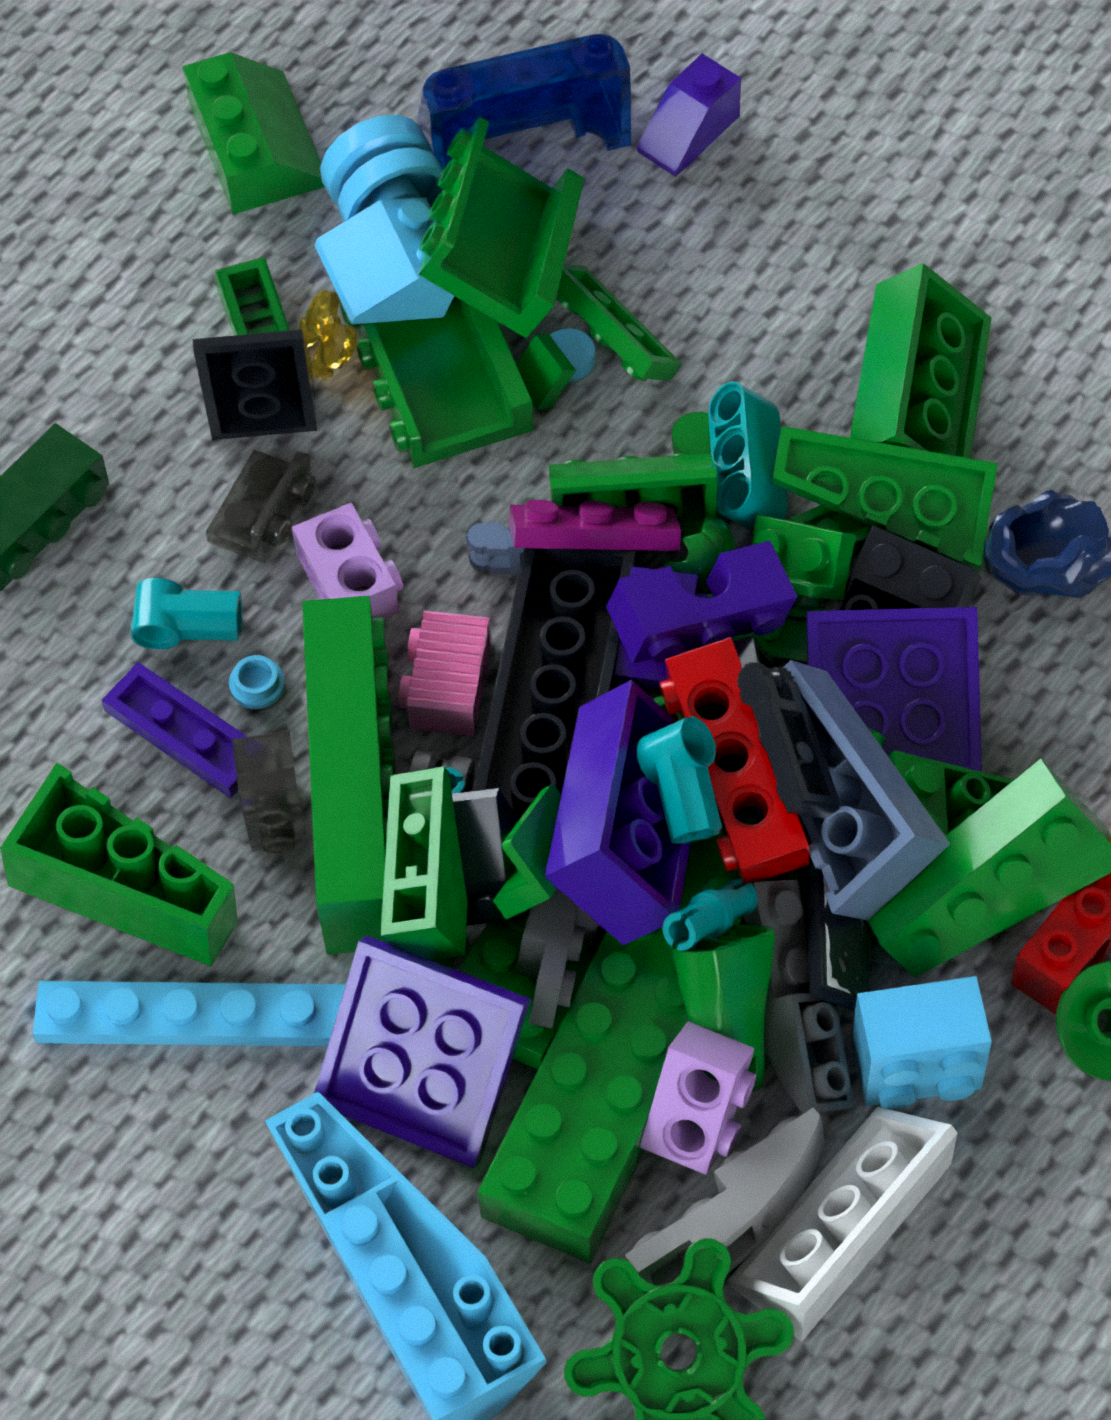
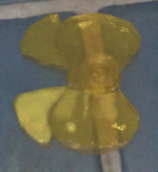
M324 289L312 299L306 312V317H302L299 324V330L303 331L309 348L317 340L320 342L311 363L313 375L316 378L322 379L332 377L334 374L333 368L341 369L349 361L358 342L357 330L353 326L341 324L340 318L337 316L340 304L337 292Z

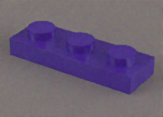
M139 662L101 700L106 713L230 799L267 760L265 748Z

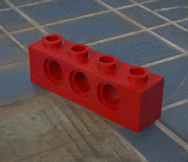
M730 637L665 659L667 680L659 682V686L669 715L679 712L682 719L691 716L699 718L707 725L715 741V760L707 768L724 836L715 840L726 872L736 869L739 878L744 879L743 886L748 882H759L810 865L809 845L798 815L787 813L785 805L779 798L776 789L777 781L768 754L760 743L759 728L752 707L742 703L739 694L741 689L737 688L738 682H736L738 680L737 674L740 673L742 665L732 638ZM711 703L720 704L727 709L725 715L716 720L704 719L698 715V711L703 706ZM727 755H738L747 762L742 769L736 772H725L716 766L717 762ZM745 807H757L766 813V817L755 825L742 824L735 818L736 814Z
M1111 873L1063 898L1017 954L1011 985L1055 1015L1057 1014V1007L1062 992L1067 990L1076 976L1084 968L1103 962L1111 952Z

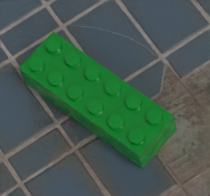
M370 595L302 601L316 905L326 954L355 952L358 941L366 935L388 943L381 936L390 776L396 775L394 744L391 738L393 717L391 695L388 689L390 669L388 647L385 640L383 616L373 617Z

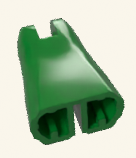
M732 925L730 930L717 938H704L688 950H677L678 943L686 938L675 943L672 947L669 945L687 1020L755 1048L748 1071L757 1075L752 1093L758 1091L763 1087L765 1010L772 971L776 931H773L772 927L764 925ZM703 1070L709 1078L718 1081L713 1074Z

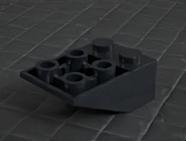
M872 525L847 580L844 600H838L834 610L968 607L982 577L970 567Z

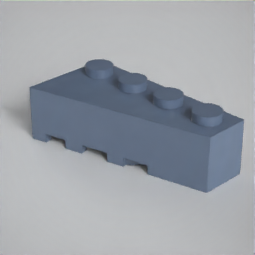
M790 660L783 668L791 671V675L794 676L793 682L797 683L803 703H806L841 803L840 809L826 818L800 815L811 841L809 853L814 867L822 870L830 892L826 893L825 896L832 914L869 920L950 845V842L829 673L825 670Z

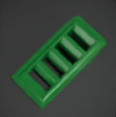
M265 256L215 270V285L234 335L290 331ZM259 286L261 292L236 298L234 292ZM262 302L266 303L267 308L245 314L240 312V308ZM272 318L273 324L249 331L245 327L246 324Z

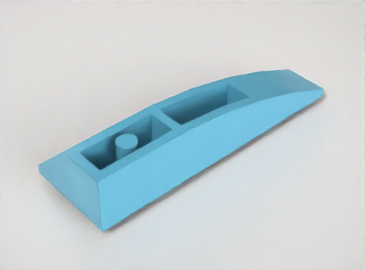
M319 1092L266 1119V1125L428 1419L490 1420L497 1416L540 1371L547 1361L485 1255Z

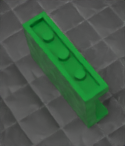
M479 117L469 131L461 128L457 132L447 150V155L452 160L447 164L439 178L438 186L443 191L436 198L428 215L434 222L426 231L419 245V250L424 253L418 275L527 338L555 304L585 178L567 168L552 187L548 186L484 147L483 143L489 122Z
M454 296L445 316L441 318L351 324L341 301H339L341 314L347 330L357 329L361 338L355 341L361 365L365 371L373 369L377 380L372 381L377 404L381 411L390 409L394 420L389 422V429L395 448L398 452L407 450L414 468L534 431L531 397L496 320Z

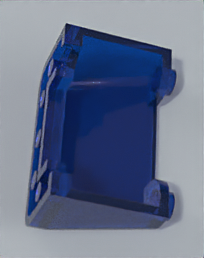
M593 34L442 69L431 74L423 85L417 111V125L422 129L432 147V154L441 163L443 169L452 160L447 155V150L457 132L461 128L469 131L479 117L489 122L485 139L570 120L576 138L586 136V132L595 134L603 139L607 151L631 146L630 65L624 49L618 40L604 34Z

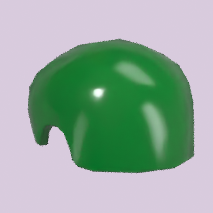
M707 515L703 523L702 532L685 536L682 540L688 548L687 558H682L678 562L667 561L663 567L671 566L673 572L698 575L699 593L711 594L706 580L720 553L734 550L735 541L731 530L723 520Z

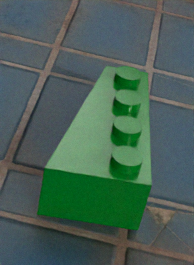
M1039 759L945 837L950 842V845L867 921L880 945L915 978L1110 874L1111 834L1105 825L1042 759Z

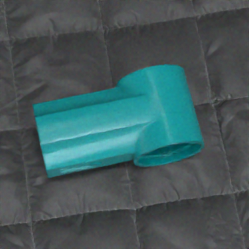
M148 578L136 585L130 638L137 645L147 649H170L179 643V639L239 640L242 628L241 591L184 590L178 583L163 578Z
M691 716L643 736L637 745V760L646 778L653 784L658 785L671 843L685 844L719 834L722 824L707 768L715 760L716 747L712 733L707 725L699 718Z

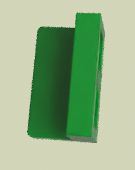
M554 785L541 790L502 843L503 850L516 867V870L493 900L505 919H509L550 899L557 890L553 883L545 877L561 800V794Z

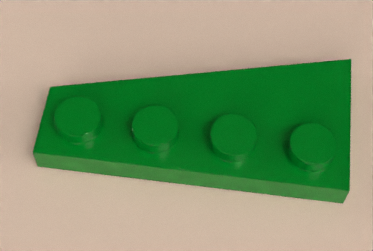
M782 426L771 484L866 525L876 526L970 567L979 573L982 565L998 463Z

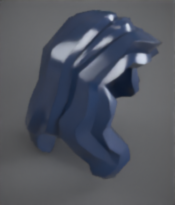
M1049 490L1042 493L1023 508L1016 505L999 513L989 527L990 536L985 543L984 550L986 565L996 580L1018 595L1036 596L1053 594L1078 598L1091 593L1098 585L1111 577V538L1108 537L1109 528L1101 508L1094 501H1078L1071 495Z

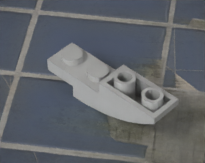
M813 1107L799 1117H789L780 1122L768 1137L751 1148L740 1149L730 1154L723 1161L721 1167L713 1171L718 1195L712 1199L705 1198L694 1203L681 1219L664 1230L653 1231L643 1236L634 1245L633 1250L625 1254L626 1260L635 1267L638 1274L646 1282L653 1285H666L673 1282L680 1275L684 1265L685 1253L689 1246L696 1240L711 1238L723 1243L729 1251L731 1258L729 1272L737 1267L761 1246L785 1219L802 1196L815 1173L826 1146L819 1113Z

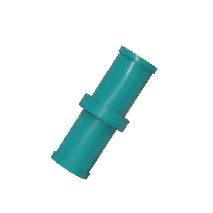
M734 878L717 890L710 889L698 893L691 898L686 908L679 912H674L665 918L662 928L664 938L671 947L686 938L678 943L677 950L684 951L690 949L704 938H717L730 930L736 919L746 916L755 910L758 903L755 888L748 882L743 887L737 889L742 886L744 879Z

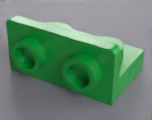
M756 515L751 545L771 541L797 595L794 604L819 608L821 598L844 600L856 535L776 517Z

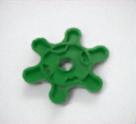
M703 1238L691 1244L685 1253L684 1265L680 1275L673 1282L666 1285H653L646 1282L627 1260L620 1258L608 1259L595 1270L593 1287L598 1298L604 1301L613 1311L616 1321L615 1331L611 1339L603 1346L594 1349H581L573 1353L565 1364L564 1379L567 1386L575 1394L583 1397H593L607 1391L622 1393L629 1398L634 1407L635 1420H765V1415L761 1408L752 1402L745 1393L743 1375L747 1366L756 1358L776 1356L783 1353L791 1345L794 1337V1328L790 1318L784 1312L774 1308L743 1314L729 1307L724 1298L723 1285L730 1270L731 1258L724 1244L715 1239ZM674 1333L688 1335L695 1345L694 1359L683 1369L667 1367L660 1357L664 1341Z

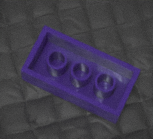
M632 680L579 707L545 877L553 883L557 890L569 897L592 917L596 924L608 931L622 945L663 927V922L667 916L674 912H679L690 842L685 844L671 843L658 785L653 784L642 772L637 760L636 751L638 742L643 736L671 725L676 721Z

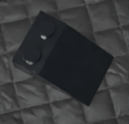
M302 330L193 339V351L212 440L317 431L313 369L310 350Z

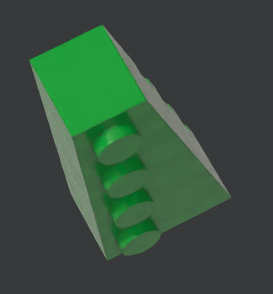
M56 762L0 847L9 887L211 967L238 923L233 883L178 845L171 847L154 835V830L151 826L136 817L132 820L111 806L110 798L94 787L90 790L73 779L71 771Z

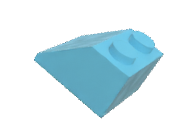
M426 197L379 200L317 238L314 246L351 324L441 318L445 316L454 295L418 275L424 253L419 250V245L426 231L434 222L428 217L431 207Z

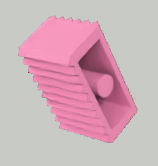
M424 610L421 629L411 628L408 641V661H414V668L412 669V676H402L398 697L399 708L407 709L410 729L416 731L421 729L425 732L433 731L435 733L443 732L445 734L454 733L460 736L465 734L469 737L475 736L492 644L490 618Z

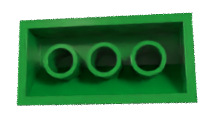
M924 263L876 284L850 438L971 458L992 317Z

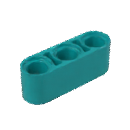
M733 381L725 383L712 396L708 409L711 456L717 472L716 508L722 516L753 532L756 515L784 519L787 513V490L771 484L781 432L780 414L778 407L773 402L742 384Z

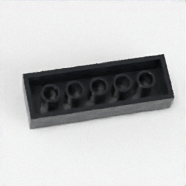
M524 548L473 791L500 788L519 820L542 789L554 785L562 795L579 707L617 688L614 674L620 637L606 606L619 579L630 576L631 566L636 567V550Z

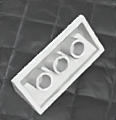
M877 1107L803 1192L800 1199L780 1225L761 1246L747 1257L728 1279V1283L760 1310L774 1308L784 1312L791 1320L794 1336L802 1342L952 1163L958 1134L951 1124Z

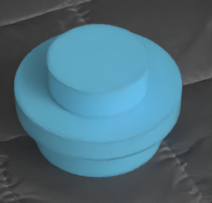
M252 655L242 659L235 666L229 678V687L232 697L241 706L249 709H263L273 705L280 699L285 689V679L281 668L274 661L265 656Z

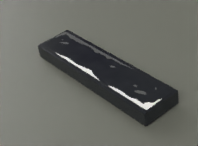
M805 828V837L808 845H810L811 841ZM809 853L810 865L806 866L810 996L855 1011L857 993L870 992L867 920L832 914L825 896L826 893L830 892L822 870L814 867Z

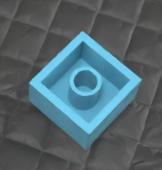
M977 976L857 993L851 1043L865 1107L880 1104L883 1109L896 1110L912 1105L916 1099L939 1096L944 1101H956L971 1096L975 1090L982 1089L992 1040Z

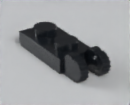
M756 662L744 664L745 666L740 668L741 671L737 674V688L741 689L739 694L742 703L752 707L759 728V740L768 754L777 781V793L785 805L787 813L818 818L830 816L840 809L841 803L806 703H803L797 683L793 682L794 676L791 675V671H787V668L773 666L771 669L765 667L764 664Z

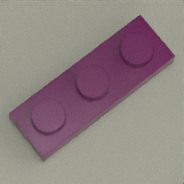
M531 500L526 502L525 505H510L509 528L514 548L679 551L681 528L674 509L667 508L660 503L640 502L634 507H613L602 501H586L581 503L580 506H559L547 500Z

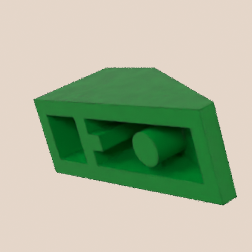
M445 767L391 775L381 936L393 946L432 961L465 956L468 902L449 771Z

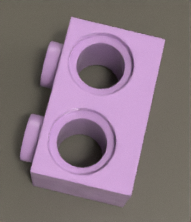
M352 502L292 526L297 557L319 599L370 595L373 617L383 616V619L400 613L397 592L403 590L400 574L391 559L383 562L377 551L381 548L380 539L372 521L369 518L361 521ZM341 545H343V546H348V547H346V548H344V549H340V550H334V549H332V548H334V547H336V546H341ZM358 587H370V589L365 591H353Z
M688 1021L668 1047L640 1148L707 1175L719 1155L727 1158L732 1153L741 1130V1124L733 1121L737 1106L740 1108L745 1107L756 1081L757 1075L748 1071L755 1048ZM703 1070L713 1074L718 1081L709 1078ZM689 1120L698 1124L701 1129L694 1127Z

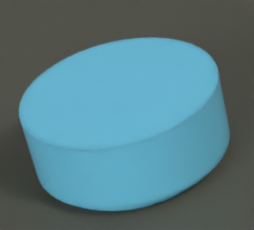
M573 328L560 329L550 335L576 369L569 382L586 377L595 365V346L590 336L581 330Z

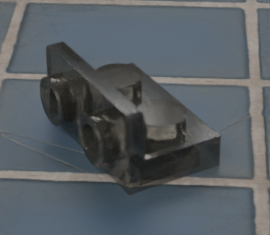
M253 450L206 530L208 543L265 564L274 548H282L286 543L292 527L291 518L298 506H306L313 495L316 479L312 476L309 455L297 451L290 463Z

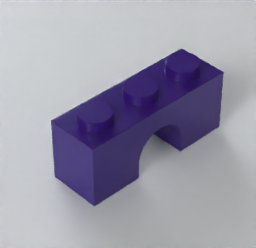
M771 541L720 553L706 580L713 598H700L685 591L678 583L671 566L620 578L606 608L631 663L635 664L653 659L656 663L665 662L667 658L681 654L684 650L706 646L730 637L733 639L734 637L754 633L755 636H764L779 629L784 624L787 614L797 599V595Z

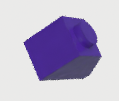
M701 53L669 83L637 146V152L676 177L740 117L741 78Z

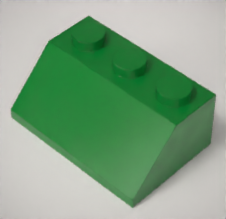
M232 52L182 66L191 110L233 215L325 187L321 179L320 159L283 71Z
M681 452L664 457L639 458L636 456H625L617 460L591 462L570 460L561 464H548L550 501L558 506H580L581 503L586 501H602L613 507H634L640 502L660 503L667 508L674 509L681 528V539L685 536L701 533L707 515L716 517L717 472L711 453L692 454Z

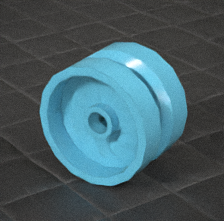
M401 115L376 116L357 123L333 142L325 152L320 166L322 183L332 201L339 207V214L343 222L379 200L426 197L430 207H432L436 198L443 191L438 186V181L444 169L438 159L432 154L430 143L422 129L413 119Z

